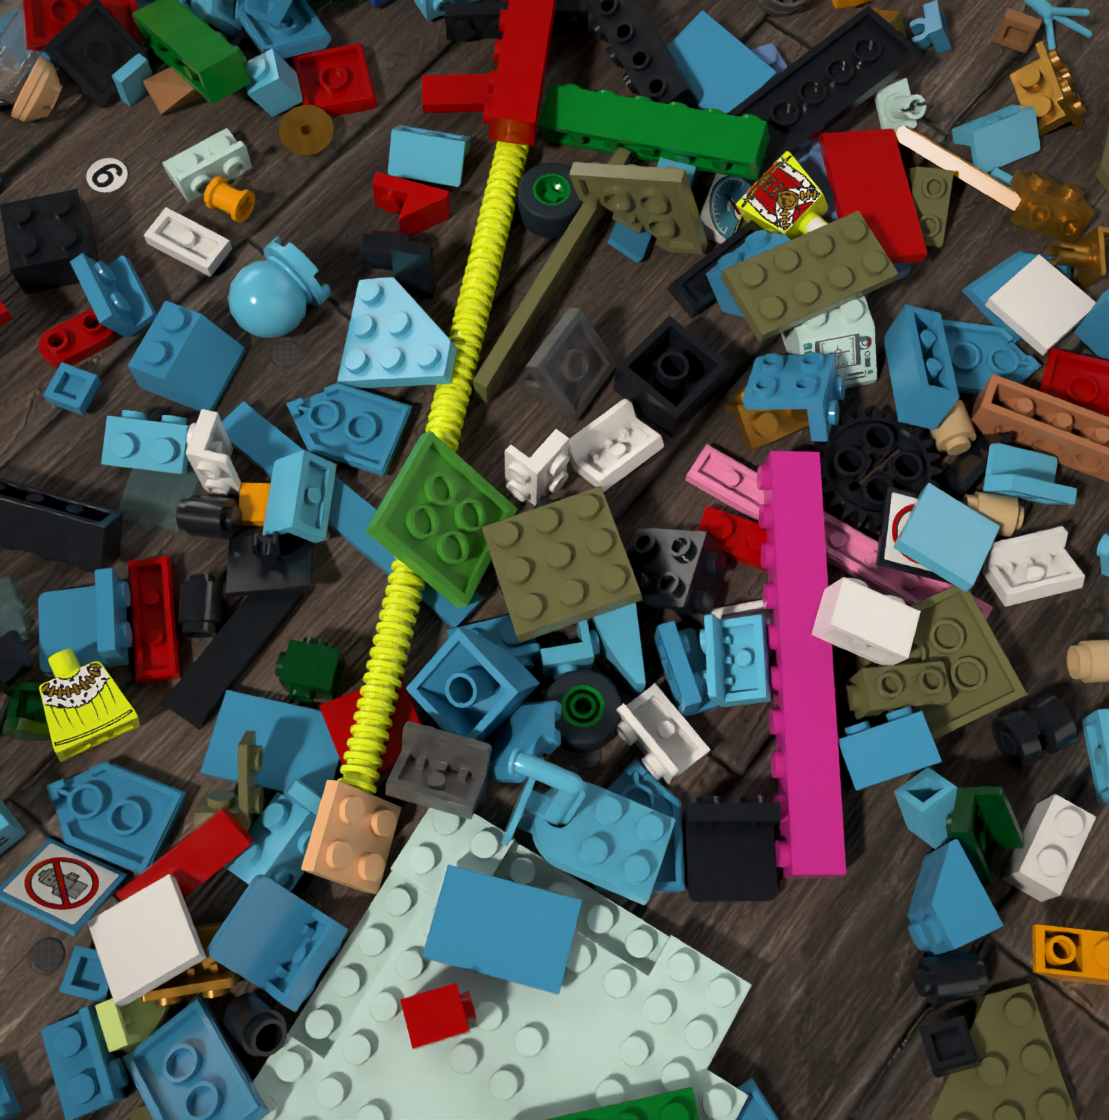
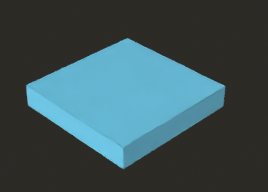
M928 483L921 491L893 548L967 592L974 585L1000 526Z

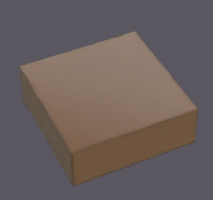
M1008 8L993 42L1027 53L1042 20Z

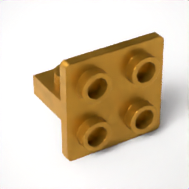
M1043 40L1039 41L1035 46L1040 58L1010 74L1020 105L1035 107L1039 137L1069 121L1072 122L1079 132L1086 128L1081 116L1086 114L1087 111L1078 93L1075 94L1072 86L1076 84L1069 66L1067 64L1064 65L1056 48L1049 50Z

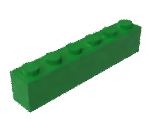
M550 84L538 122V127L548 143L614 154L617 148L622 147L631 151V158L658 163L660 157L695 166L696 170L758 181L770 140L767 121H763L755 115L744 114L739 117L725 114L723 111L715 108H707L705 110L693 109L680 102L658 103L644 96L629 98L618 96L609 90H599L598 92L583 90L574 84H564V86Z

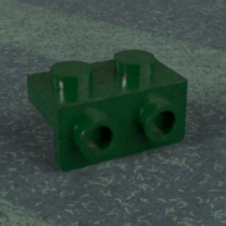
M990 786L957 788L954 811L949 813L946 819L948 839L950 841L959 840L982 886H992L997 848L1022 849L1024 847L1023 834L1003 788Z

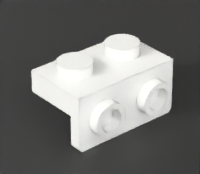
M623 399L569 439L568 455L574 471L593 486H601L603 492H605L661 450L664 444L660 434L636 418L632 403L627 399Z
M201 409L197 423L193 422L189 427L186 439L188 447L185 454L207 492L222 497L228 496V493L240 496L241 481L230 459L234 448L217 412Z
M555 429L530 458L510 445L505 450V483L507 484L508 491L518 500L525 501L527 499L534 506L541 495L545 497L550 491L556 493L568 478V473L566 472L570 459L568 456L569 438Z
M1063 526L1000 540L992 544L985 559L982 573L1005 607L1082 588L1085 575L1065 550L1068 532Z
M653 684L628 705L623 703L616 709L621 716L616 727L620 737L630 746L635 743L645 755L642 758V762L647 770L657 780L663 777L668 785L709 754L711 750L656 684Z

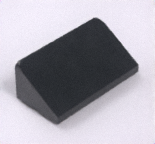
M1009 433L978 435L971 443L970 449L959 454L936 480L941 485L940 490L960 501L986 472L990 444L1001 443L1009 445L1013 436Z

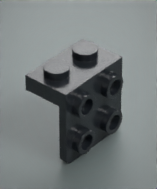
M657 528L637 529L633 534L627 552L628 560L643 599L636 602V606L671 609L689 627L704 629V615L710 614L714 609L715 593L720 577L726 570L727 554L708 532Z
M761 795L741 797L740 803H723V798L720 796H701L696 798V803L688 805L684 812L687 893L691 901L768 902L777 897L774 827L781 821L780 802L767 803V797Z

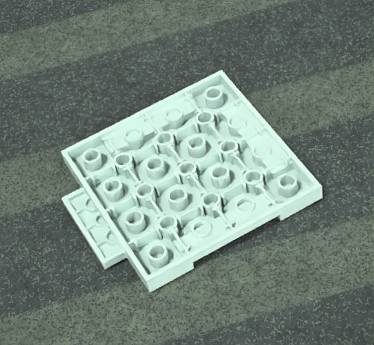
M429 808L390 868V875L287 1033L284 1045L275 1054L270 1055L253 1083L270 1111L261 1120H545L688 1087L693 1089L699 1120H736L748 1095L710 1072L707 1068L752 985L674 936H667L566 872L554 867L545 859L515 842L514 837L511 838L508 846L501 844L505 832L475 813L472 820ZM448 864L582 900L559 995L422 958ZM456 982L460 993L470 991L477 1020L468 1022L471 1033L421 1049H412L400 999Z

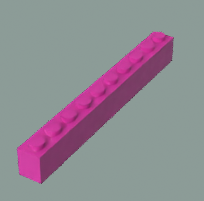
M770 451L764 464L758 466L757 487L758 490H764V504H761L759 508L760 529H765L767 534V543L762 544L760 557L762 568L768 571V584L763 586L762 600L764 609H769L770 624H767L768 650H772V666H769L771 692H774V708H771L769 711L768 724L770 734L776 735V751H773L771 754V774L773 778H778L779 795L774 796L773 802H780L781 840H777L775 843L777 867H782L783 878L835 879L846 875L833 654L831 643L811 635L824 589L828 587L820 452Z

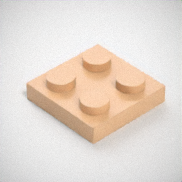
M327 780L301 870L365 893L377 894L380 889L401 807L341 781Z

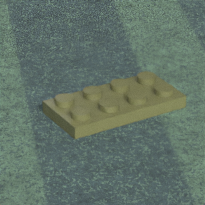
M856 211L723 270L720 278L759 342H762L894 282L899 273L860 212Z

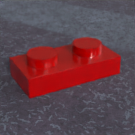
M706 506L698 531L708 532L727 554L726 558L768 572L767 569L762 568L760 557L762 544L767 543L766 530L760 529L759 523Z

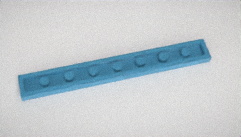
M244 401L222 421L232 446L270 478H272L273 466L276 460L303 450ZM335 476L328 526L389 576V574L393 573L391 564L396 560L394 555L365 532L377 510ZM426 582L425 589L420 591L423 596L421 603L451 628L462 626L484 602V597L475 591L468 606L456 608Z

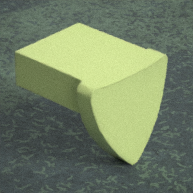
M113 997L95 1005L109 1052L124 1049L125 1052L129 1053L157 1031L169 1010V1005L157 1006L155 1000L141 1002V997L124 1007L116 1005Z

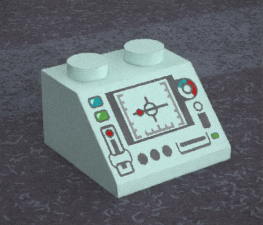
M864 295L781 332L787 355H803L810 352L835 354L838 376H844L845 389L876 382L875 325Z

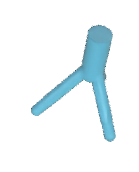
M1024 0V3L1044 18L1049 50L1056 48L1053 20L1087 38L1092 36V31L1066 17H1086L1090 14L1089 9L1054 7L1046 0Z

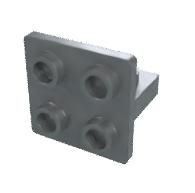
M408 721L403 728L401 753L386 782L385 795L472 820L476 808H482L485 801L492 746L473 738L463 737L435 729L431 726Z

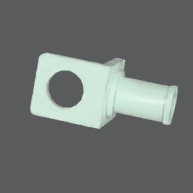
M907 78L892 79L872 95L875 98L881 129L893 128L894 133L897 132L900 126L915 128L917 126L916 119L921 118L926 111V105H917V103L925 102V99L921 95L910 94Z

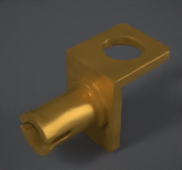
M1096 227L1077 240L1076 244L1054 241L1049 247L1048 256H1057V258H1049L1048 262L1053 266L1077 267L1079 287H1089L1106 275L1105 250H1109V241H1104V238L1109 237V227Z

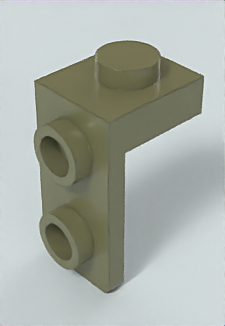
M941 661L862 668L846 682L844 688V703L847 710L852 712L854 723L870 722L884 711L899 710L911 706V708L941 706L952 702L945 665Z

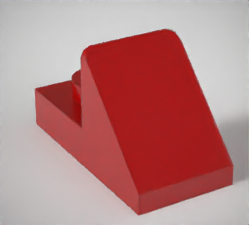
M380 172L376 173L372 182L375 206L389 213H400L398 219L400 232L411 233L413 236L449 219L451 214L449 191Z

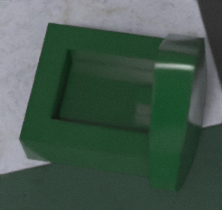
M13 682L7 718L2 729L3 735L27 741L51 740L39 686L43 683Z

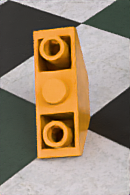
M1038 924L1032 925L1033 973L1061 981L1109 986V932Z

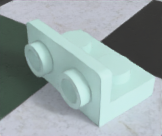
M227 128L162 162L166 173L188 203L204 196L208 184L214 177L222 176L229 181L240 177L245 171L252 168L247 147L242 141L237 142Z

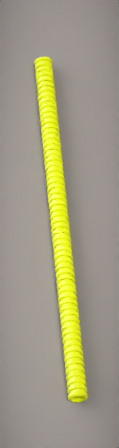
M498 141L496 143L492 167L489 171L487 187L484 191L480 215L477 219L475 235L472 239L470 255L468 256L465 275L462 279L463 285L460 287V295L457 299L458 305L455 308V316L452 320L453 326L450 328L449 339L457 348L451 384H436L437 390L434 392V401L431 404L432 411L429 413V422L425 428L426 432L432 431L454 452L458 450V440L461 438V429L464 425L463 418L467 413L468 397L472 392L471 386L477 371L476 365L479 362L484 333L489 321V312L492 308L491 302L494 300V291L497 287L496 282L499 279V271L501 270V262L504 258L508 232L511 228L515 203L518 199V185L524 173L529 145ZM395 556L396 560L391 564L393 573L388 576V582L391 585L385 588V594L388 597L382 600V607L385 609L379 612V619L382 622L376 624V631L379 634L373 636L372 640L376 646L370 649L369 654L372 660L367 661L366 664L369 672L363 676V681L366 685L360 688V694L363 698L358 699L356 704L360 710L354 713L353 719L356 721V724L350 728L353 738L347 740V746L350 748V751H346L343 756L347 763L340 768L343 778L337 780L372 795L376 794L377 790L376 786L373 785L374 781H378L380 778L377 768L383 765L380 755L386 752V746L383 745V742L389 740V733L386 729L391 728L393 723L389 717L394 715L396 711L392 704L398 701L399 695L396 693V690L401 689L402 685L399 677L404 676L405 669L402 667L408 660L405 652L410 651L411 648L408 640L412 639L414 631L411 629L416 626L417 622L414 615H417L420 610L417 604L422 601L423 597L420 591L425 589V581Z

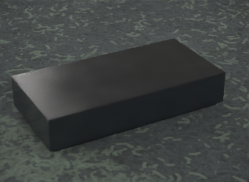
M393 238L390 254L396 281L410 295L434 299L436 278L432 245Z

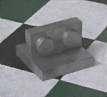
M569 307L525 366L527 369L515 385L525 396L550 399L566 421L577 422L618 363L582 310Z

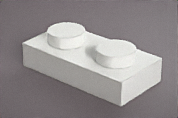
M165 207L144 234L147 244L210 277L232 250L228 239Z

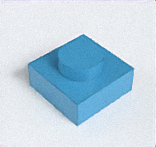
M61 362L43 397L49 404L84 416L102 382L95 374Z
M75 945L59 992L100 1003L111 999L112 994L97 950Z

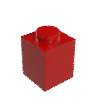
M457 982L400 999L411 1046L414 1050L469 1034L471 1031L468 1022L477 1020L470 991L460 993Z

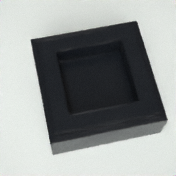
M964 1016L919 1028L935 1078L981 1066Z

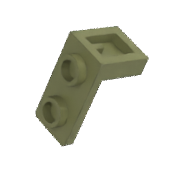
M914 167L906 172L908 184L912 186L911 195L925 246L941 247L943 245L954 170Z
M246 731L238 744L239 795H235L232 791L218 790L204 794L193 812L194 829L224 805L246 831L249 830L256 814L262 813L264 790L263 787H257V773L261 772L263 766L262 745H256V731Z

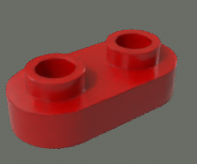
M89 309L47 330L41 336L38 348L46 363L58 369L61 362L73 366L110 347L115 342L118 333L100 323L97 327L90 329V326L99 323L94 310ZM63 341V343L60 346L53 347L55 344Z

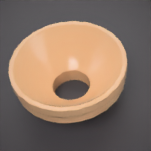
M40 56L32 68L12 109L10 116L14 119L29 122L42 117L47 118L53 109L63 86L59 82L53 63L45 57Z

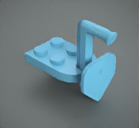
M520 747L514 748L508 762V773L510 775L519 773L527 776V779L509 818L501 844L508 846L516 828L531 833L539 853L554 867L645 905L650 899L676 819L597 785L585 782L578 774L545 761L543 756L538 758L522 752ZM535 780L552 787L545 794L532 790Z

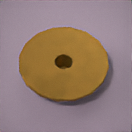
M301 105L292 108L284 115L279 126L282 144L290 152L300 156H311L322 152L329 146L334 134L331 117L323 109L314 105Z

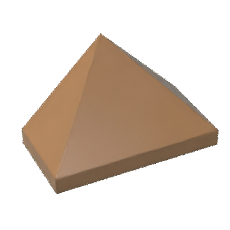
M171 68L142 81L161 116L202 97L201 94Z

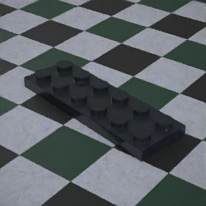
M867 6L728 112V115L739 117L744 114H751L763 121H767L770 140L758 180L786 151L795 156L822 133L917 61L920 50L870 6ZM744 179L751 187L757 182L755 180Z

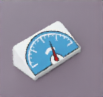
M716 173L700 214L703 229L708 240L722 244L736 233L742 217L736 203L751 189V186L743 178Z

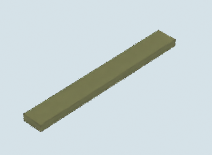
M622 147L617 148L607 164L629 165L631 151ZM583 202L473 379L476 401L486 406L488 405L605 214L606 207L599 203L591 207Z

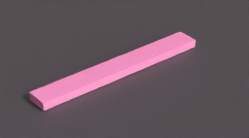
M706 444L687 473L685 480L759 523V508L761 504H764V490H758L757 472ZM824 511L826 559L828 563L865 582L869 587L883 595H893L903 599L907 606H912L954 586L945 582L876 565L879 542ZM973 596L987 620L993 607Z

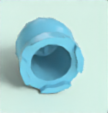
M275 237L263 249L267 260L254 261L238 272L230 284L228 294L230 312L239 326L249 333L262 338H278L294 330L306 315L307 303L318 307L331 295L328 284L320 287L314 278V275L319 271L316 266L292 243L289 242L285 247L281 246L282 242L279 237Z

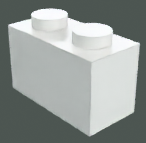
M843 577L824 589L811 635L881 666H893L909 658L921 611L907 606L906 602L897 596L883 595L869 589L868 585L859 579Z
M1056 794L1037 803L1023 832L1024 847L1022 849H1015L1001 879L1040 902L1060 896L1096 816Z

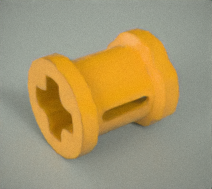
M216 176L205 190L204 202L206 207L213 210L218 208L230 214L233 221L243 223L253 211L255 194L247 189L241 191L229 185L226 178Z

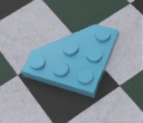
M394 277L359 280L337 382L355 388L451 384L457 348Z

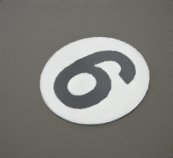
M104 158L90 166L86 179L92 189L108 193L118 190L124 185L128 177V171L121 161L113 158Z

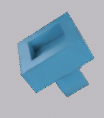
M934 0L924 4L925 18H917L909 23L914 35L923 32L921 35L912 38L915 47L921 50L933 43L937 54L950 50L951 43L947 21L938 1Z

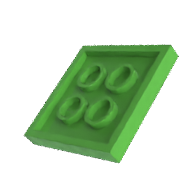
M428 431L419 437L365 532L456 608L468 606L492 559L482 527L514 516L517 508L432 431Z

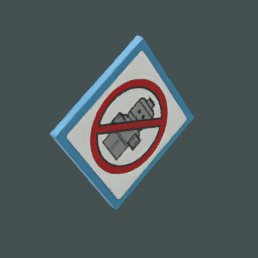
M49 838L0 886V901L75 937L127 879V874Z

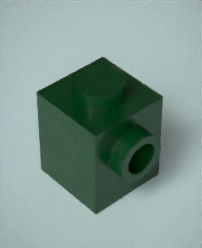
M312 637L303 638V642L290 639L287 651H281L278 656L275 675L279 677V682L285 692H289L288 696L292 699L302 702H313L315 697L331 701L336 699L345 659L340 649L328 647V643Z

